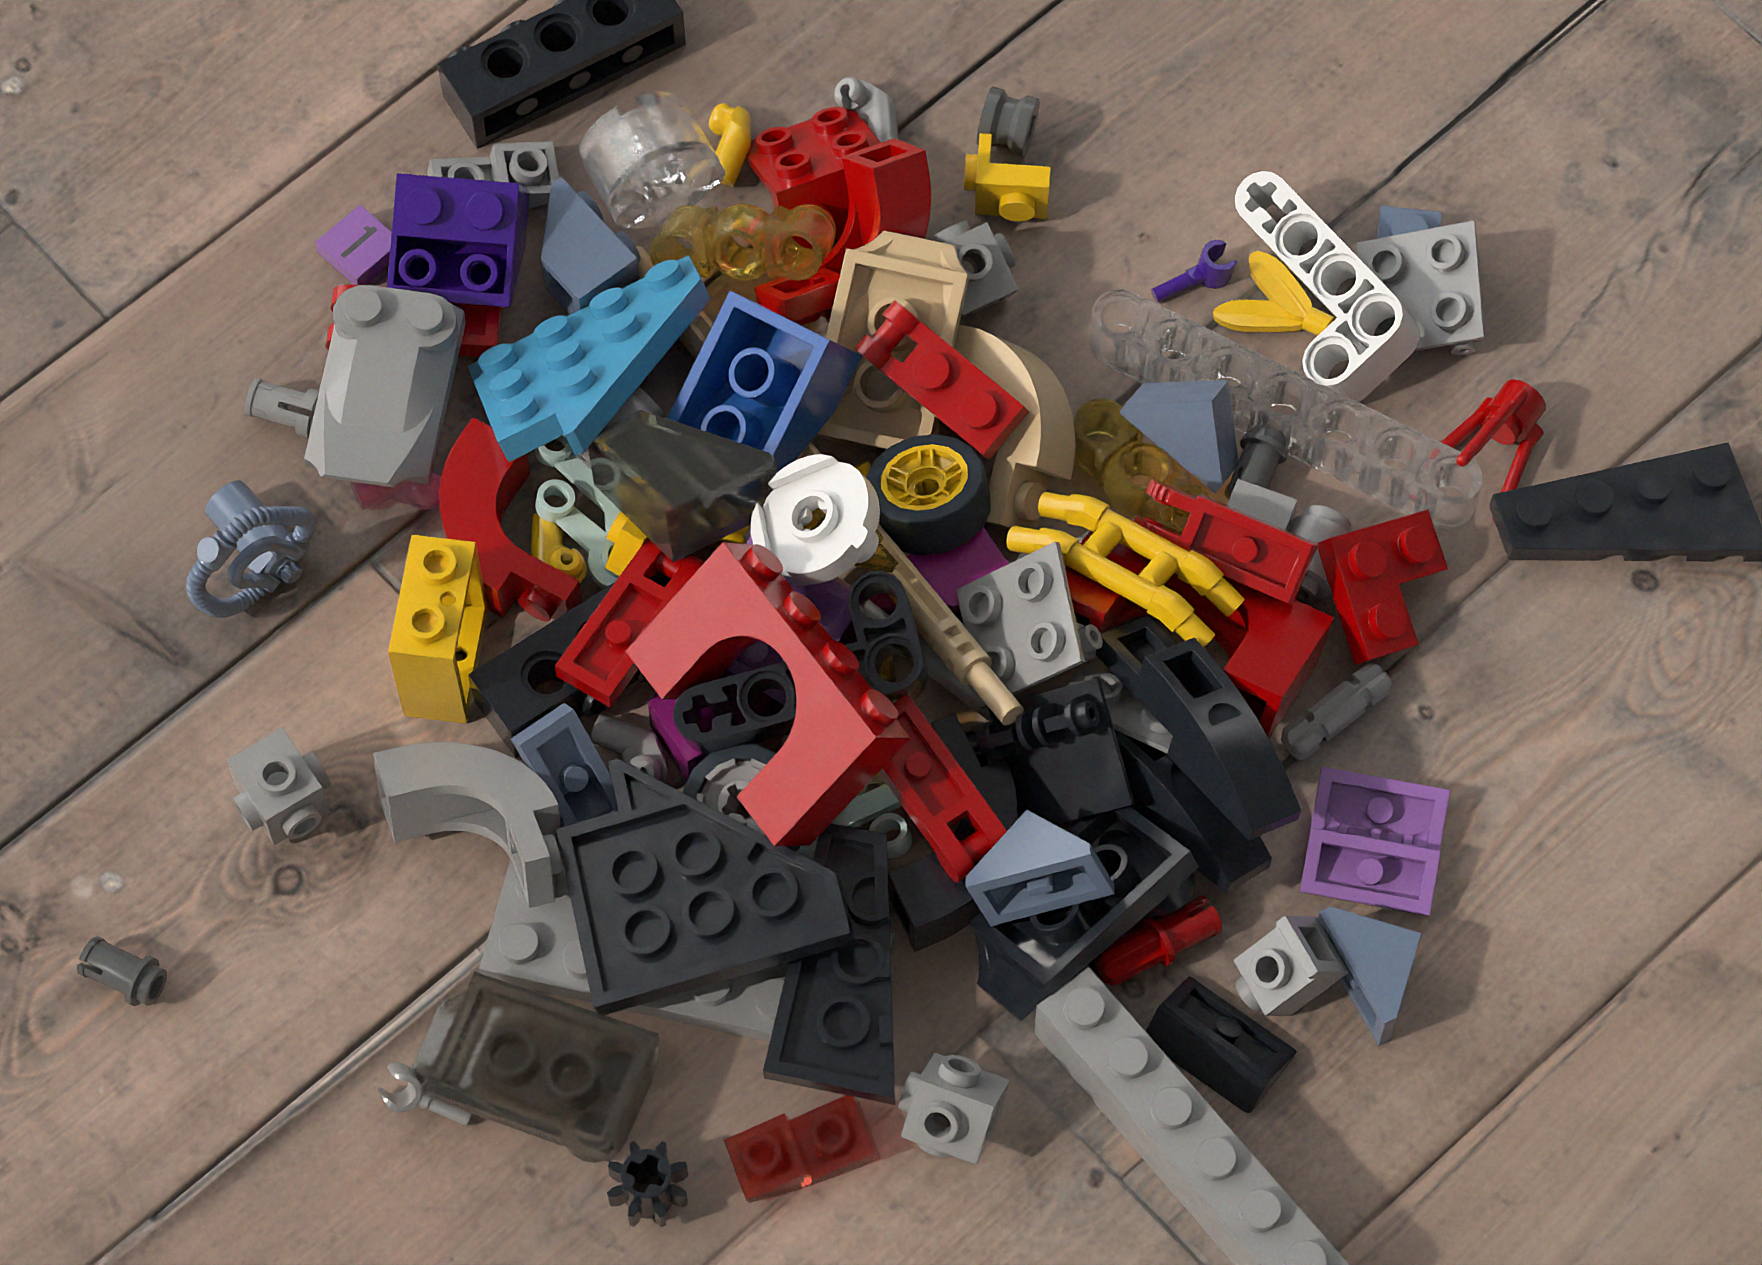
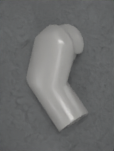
M846 77L836 85L834 90L835 102L846 110L856 111L880 142L893 138L899 140L896 105L888 94L856 77Z

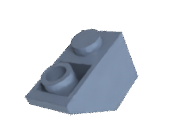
M559 177L551 183L541 263L545 289L570 315L588 306L591 300L599 293L610 288L622 289L640 280L638 262L641 261V256L635 244L624 232L618 231L614 234L602 221L603 215L598 205L587 192L581 190L576 193L562 177Z

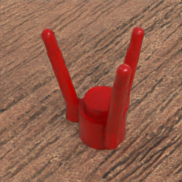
M1507 380L1494 398L1486 397L1470 417L1439 442L1424 457V463L1427 466L1434 465L1483 424V427L1457 457V464L1465 467L1491 438L1504 445H1511L1518 441L1520 444L1501 492L1517 489L1532 449L1544 434L1543 430L1536 423L1546 411V403L1543 397L1535 388L1521 380Z

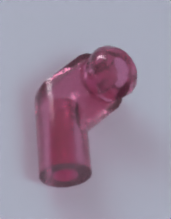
M433 470L429 484L403 481L395 487L350 482L355 498L362 510L388 499H394L424 510L434 508L439 504L441 476Z

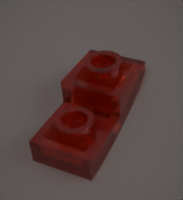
M847 1095L792 1119L783 1113L724 1139L725 1146L748 1203L769 1199L812 1186L881 1159L858 1098Z

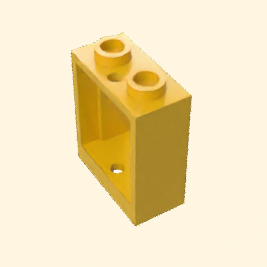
M411 534L388 648L404 716L467 724L472 700L468 674L478 668L489 611L476 542ZM462 651L466 653V658L462 661H457L456 652Z

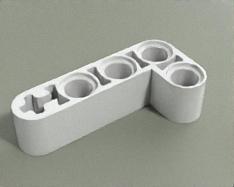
M1267 171L1253 173L1245 178L1237 188L1235 207L1238 213L1265 244L1336 317L1306 348L1302 360L1303 370L1308 379L1334 404L1343 406L1356 404L1368 396L1414 352L1420 339L1419 325L1398 298L1281 177ZM1272 204L1279 207L1286 215L1281 218L1278 224L1266 212L1267 208ZM1318 238L1315 247L1310 252L1298 256L1299 250L1304 243ZM1356 278L1355 284L1350 291L1343 295L1335 296L1341 283L1347 279ZM1388 318H1395L1394 324L1388 332L1383 335L1374 336L1375 329L1382 321ZM1349 360L1348 367L1342 375L1337 378L1328 379L1334 365L1341 361Z

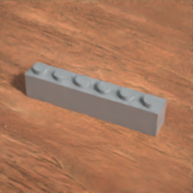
M1089 967L1085 968L1036 1006L1034 1034L1234 1265H1349Z

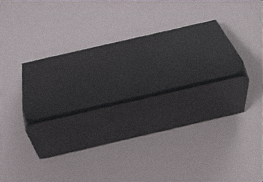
M1190 976L1158 1006L1145 1031L1171 1061L1246 1113H1250L1256 1108L1297 1053L1293 1047Z

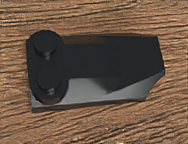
M1125 806L1083 817L1068 831L1092 846L1114 883V894L990 926L981 911L968 922L975 933L979 951L977 985L1020 1022L1035 1010L1039 1003L1087 966L1146 914L1150 916H1163L1173 913L1184 906L1192 896L1196 885L1193 872L1199 868L1192 853L1132 807Z

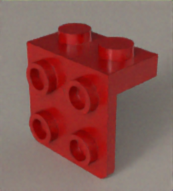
M842 107L825 108L815 113L812 119L787 128L773 127L759 133L756 139L751 140V146L745 160L771 193L783 243L791 256L840 239L844 231L849 211V195L842 156L881 143L856 111H849Z

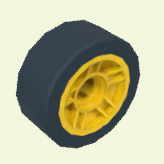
M930 434L913 436L896 443L875 459L866 476L874 487L879 500V524L902 552L929 555L945 553L966 544L983 528L991 512L990 491L984 464L973 447L955 437Z

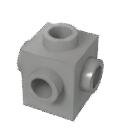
M965 220L934 235L936 242L955 245L957 257L962 267V261H966L974 268L975 274L968 272L963 267L969 275V281L960 320L1010 298L1019 290L1010 272V268L1015 266V259L1011 248L1001 233L993 235L988 222L971 229L968 221Z
M283 727L226 760L234 785L240 793L232 798L237 811L252 832L262 827L274 846L286 838L297 839L310 833L319 825L322 817L330 813L323 789L330 786L331 782L324 768L313 752L301 756Z
M934 1053L923 1072L919 1074L911 1071L904 1085L898 1109L908 1112L901 1137L918 1143L920 1148L929 1154L939 1157L954 1156L977 1165L993 1137L1010 1080L981 1070L976 1062L958 1055L943 1056Z

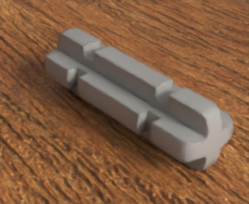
M1366 663L1352 674V681H1343L1306 710L1308 715L1305 718L1299 716L1283 728L1280 740L1295 759H1307L1320 748L1319 743L1322 740L1328 742L1366 712L1364 707L1367 704L1374 706L1389 694L1392 682L1389 676L1376 663Z

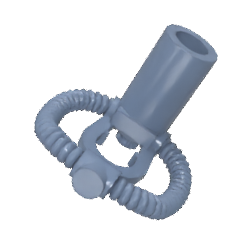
M241 480L226 484L210 498L205 508V514L219 530L212 537L203 538L197 546L198 560L192 566V570L189 571L186 590L190 602L197 609L212 617L227 618L241 613L254 605L255 601L260 600V596H265V591L273 593L282 580L290 584L300 578L303 573L300 562L310 547L308 542L314 534L316 521L313 513L303 507L265 506ZM283 525H293L296 528L294 532H289ZM237 549L239 554L228 568L227 579L233 586L243 590L226 599H217L206 590L207 578L214 571H218L234 550ZM247 566L252 570L249 573H243Z

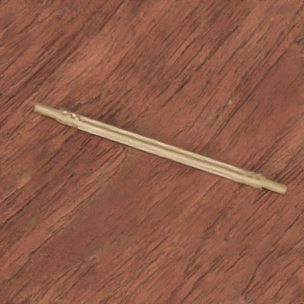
M636 246L641 256V261L638 262L639 279H642L657 264L643 247ZM703 310L678 338L695 359L714 324ZM810 442L796 460L821 453ZM818 508L819 511L823 514V516L826 517V514L820 508ZM878 524L876 533L879 538V544L871 558L862 562L869 572L884 571L893 574L901 581L910 601L918 632L962 685H971L1003 725L1015 722L1017 716L1023 713L1024 709L990 668L992 659L882 526ZM889 595L897 605V599L892 595Z

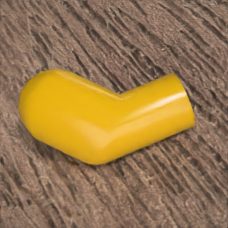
M720 103L713 109L708 125L714 134L721 135L722 137L706 176L726 186L734 187L751 146V116L745 108L739 105L733 108L726 103Z
M538 513L533 514L531 555L579 580V583H581L586 576L587 567L580 551L575 548L570 550L563 545V529L556 523L543 520Z

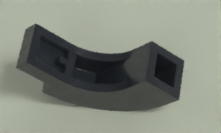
M955 713L931 722L932 728L995 813L1006 831H1008L1016 822L1017 799L1012 773L1006 758L988 765L986 756L978 749L976 743L977 734L973 730L965 733ZM966 817L960 820L954 832L959 842L975 833L974 828ZM936 852L888 872L889 899L914 952L956 934L968 926V922L981 911L966 888V878L958 883L954 882L941 866Z

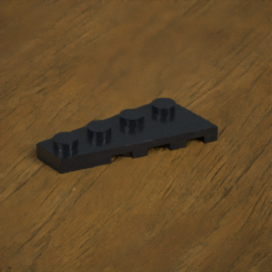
M1729 442L1493 494L1489 504L1508 560L1589 561L1592 555H1623L1624 561H1649L1652 555L1686 556V561L1713 562L1715 556H1743V562H1762V525Z
M831 823L818 836L813 861L836 872L839 877L856 942L788 962L763 1068L764 1079L896 1105L887 835Z

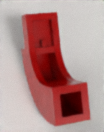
M893 138L842 156L849 195V211L840 239L834 248L816 264L754 287L757 304L800 325L812 323L818 320L820 316L830 320L846 248L854 250L865 246L877 238L883 231L925 239L931 211V181L925 149Z
M472 417L451 448L441 475L439 508L445 539L476 542L489 611L503 619L517 599L519 605L534 618L544 622H549L551 618L555 620L582 603L579 580L521 550L503 532L501 524L505 511L530 475L528 456L525 454L508 462L497 442L492 427Z

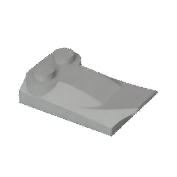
M358 285L347 289L337 298L333 307L334 329L305 452V466L317 468L319 476L323 478L395 487L403 481L429 484L465 330L464 310L449 303L443 297L432 293L374 285Z

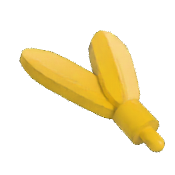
M1261 251L1250 254V276L1270 301L1231 300L1219 305L1213 311V318L1218 324L1228 329L1242 332H1293L1303 329L1318 336L1335 320L1334 316L1312 307L1310 298L1286 266L1276 257Z

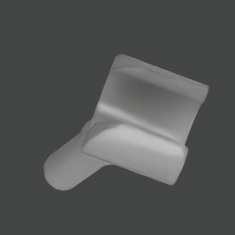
M395 1062L387 1066L391 1075L401 1081H408V1086L405 1090L396 1094L389 1093L383 1088H377L388 1108L402 1113L410 1111L414 1107H419L423 1110L428 1109L462 1125H467L472 1110L437 1096L432 1091L421 1087L414 1072L406 1064Z

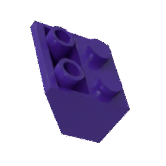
M397 173L387 287L432 293L443 297L449 303L511 308L525 252L530 190L520 183Z

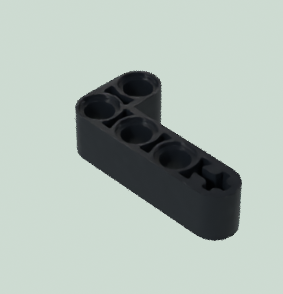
M884 571L868 572L860 576L852 584L848 595L849 611L857 642L844 646L857 658L859 662L857 670L872 689L882 693L892 703L907 694L913 700L925 689L928 680V667L910 601L901 581L893 574ZM886 593L897 599L895 611L883 620H873L863 614L865 603L876 594ZM893 655H904L914 661L912 672L906 679L900 682L886 681L879 674L882 663ZM783 661L695 685L685 690L678 697L673 709L674 723L686 743L695 751L706 755L741 744H756L789 735L794 724L797 705L794 680L786 662ZM767 689H778L786 693L785 705L779 713L769 717H763L754 713L753 705L761 692ZM737 698V704L746 719V723L738 724L732 714L736 713L730 700ZM711 707L716 715L712 719L713 730L703 733L696 723L701 721L700 710Z

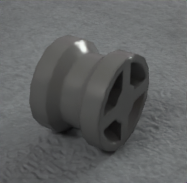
M992 86L982 110L977 133V145H979L980 133L992 134L991 147L995 144L1007 146L1012 154L1025 157L1036 127L1040 106L1039 98L1028 95L1020 100L1008 97L1004 89Z

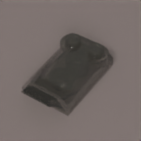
M474 971L468 987L463 992L440 1003L411 1069L422 1085L424 1096L567 1147L573 1156L582 1161L593 1163L601 1161L611 1162L627 1142L650 1088L661 1041L659 1034Z

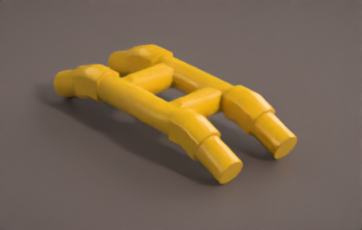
M1044 492L1038 502V512L1041 517L1067 521L1069 525L1084 527L1092 531L1093 534L1083 545L1079 543V539L1072 535L1049 528L1037 530L1013 526L1007 535L1008 549L1025 554L1035 552L1055 541L1059 542L1065 567L1068 566L1147 609L1148 614L1159 619L1172 632L1175 630L1185 641L1195 637L1203 647L1212 640L1215 633L1193 613L1194 608L1180 594L1164 586L1174 573L1177 574L1178 579L1191 585L1201 596L1205 595L1226 617L1230 616L1245 600L1223 578L1224 573L1211 560L1193 550L1189 552L1112 511L1110 505L1091 496L1080 494L1067 496ZM1118 544H1121L1151 561L1137 575L1106 557Z

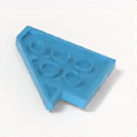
M689 255L678 261L666 260L658 263L646 273L644 278L622 289H607L596 295L588 306L568 316L551 317L539 324L533 334L511 345L504 343L493 346L486 350L477 362L468 366L497 442L508 462L562 435H565L575 456L583 453L711 300Z

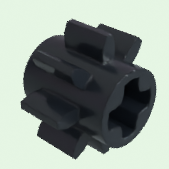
M635 1141L630 1142V1155L624 1163L609 1162L608 1164L609 1176L613 1180L622 1183L612 1187L607 1192L610 1206H620L626 1203L629 1225L635 1227L641 1218H655L661 1227L666 1226L665 1213L672 1204L677 1206H687L688 1204L687 1192L683 1188L674 1185L689 1176L686 1162H676L670 1165L667 1160L666 1142L661 1141L655 1150H641ZM651 1175L659 1177L660 1186L650 1184L645 1193L637 1191L636 1182L646 1184Z

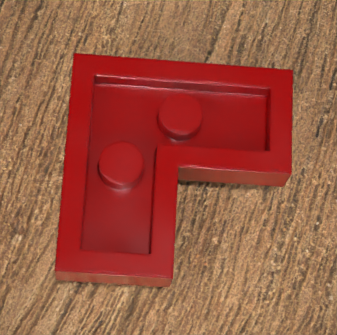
M1429 509L1318 542V553L1355 665L1419 645L1400 585L1448 570Z

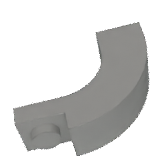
M417 743L373 753L379 799L394 843L443 831H466L482 835L496 842L509 855L529 908L555 902L552 875L562 872L559 854L561 850L556 829L561 828L559 805L547 784L533 770L499 751L467 743Z

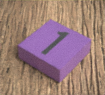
M358 205L319 238L315 244L318 254L353 285H365L389 265L392 232L363 206Z

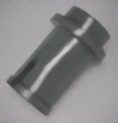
M1256 425L1252 427L1250 433H1245L1241 437L1240 447L1243 451L1230 483L1224 491L1228 500L1237 479L1268 489L1277 465L1284 463L1288 457V450L1285 447L1287 439L1281 432L1268 426Z
M99 936L93 937L80 955L79 960L87 962L89 965L84 963L77 965L79 975L85 978L89 977L125 994V1001L132 1006H137L140 1003L147 1006L152 1005L163 991L167 979V971L159 967L158 959L150 955L141 959L107 943L106 940Z

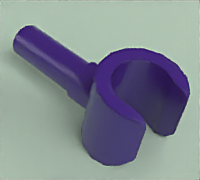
M1212 240L1208 242L1202 249L1196 266L1152 288L1151 292L1156 302L1158 303L1191 286L1194 287L1199 284L1213 289L1222 288L1227 285L1237 260L1230 261L1226 265L1214 263L1223 255L1226 247L1225 241Z

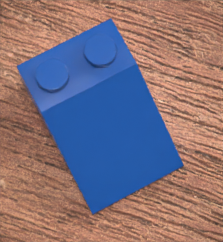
M729 291L647 458V462L751 515L756 503L760 504L772 490L768 485L771 479L782 468L799 457L835 413L862 355L760 304Z

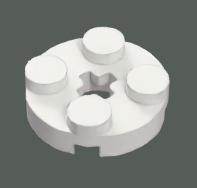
M811 455L798 459L782 468L768 483L773 491L766 498L764 506L761 507L756 503L752 514L751 536L753 544L764 546L780 560L783 566L781 574L794 586L803 587L809 584H818L832 580L847 572L856 563H862L870 559L876 552L879 544L876 529L879 524L880 507L874 487L859 470L851 464L838 462L833 456ZM820 508L826 514L824 521L819 527L812 531L810 529L803 530L804 525L812 521V511Z

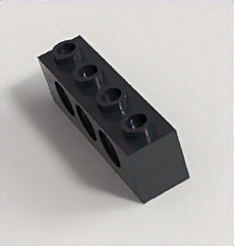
M558 0L553 7L527 20L514 21L504 27L499 34L474 46L461 47L454 51L446 60L438 63L442 95L478 149L686 45L684 15L676 0ZM609 22H619V23H620V24L614 25V26H606V25H604V24L609 23ZM556 48H568L562 52L551 51ZM503 74H516L510 78H499Z
M682 540L672 546V551L684 558L693 555ZM661 573L650 578V580L664 588L671 580ZM614 583L468 674L473 701L515 758L520 755L511 738L563 703L573 708L578 718L584 714L588 717L594 716L608 708L607 705L558 678L555 665ZM638 669L625 688L636 681L644 683L648 682V680ZM549 680L564 684L559 691L552 694H541L534 690L539 684Z

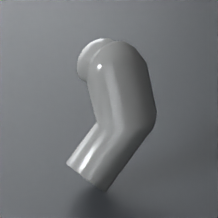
M601 713L592 730V743L620 753L623 762L664 783L667 778L668 763L657 735L648 729Z

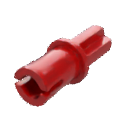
M1201 895L1175 912L1157 920L1153 917L1142 920L1141 929L1114 942L1094 959L1099 976L1105 983L1118 985L1158 963L1165 967L1173 964L1175 955L1222 932V923L1215 907L1212 905L1204 910V907L1209 905L1210 900Z

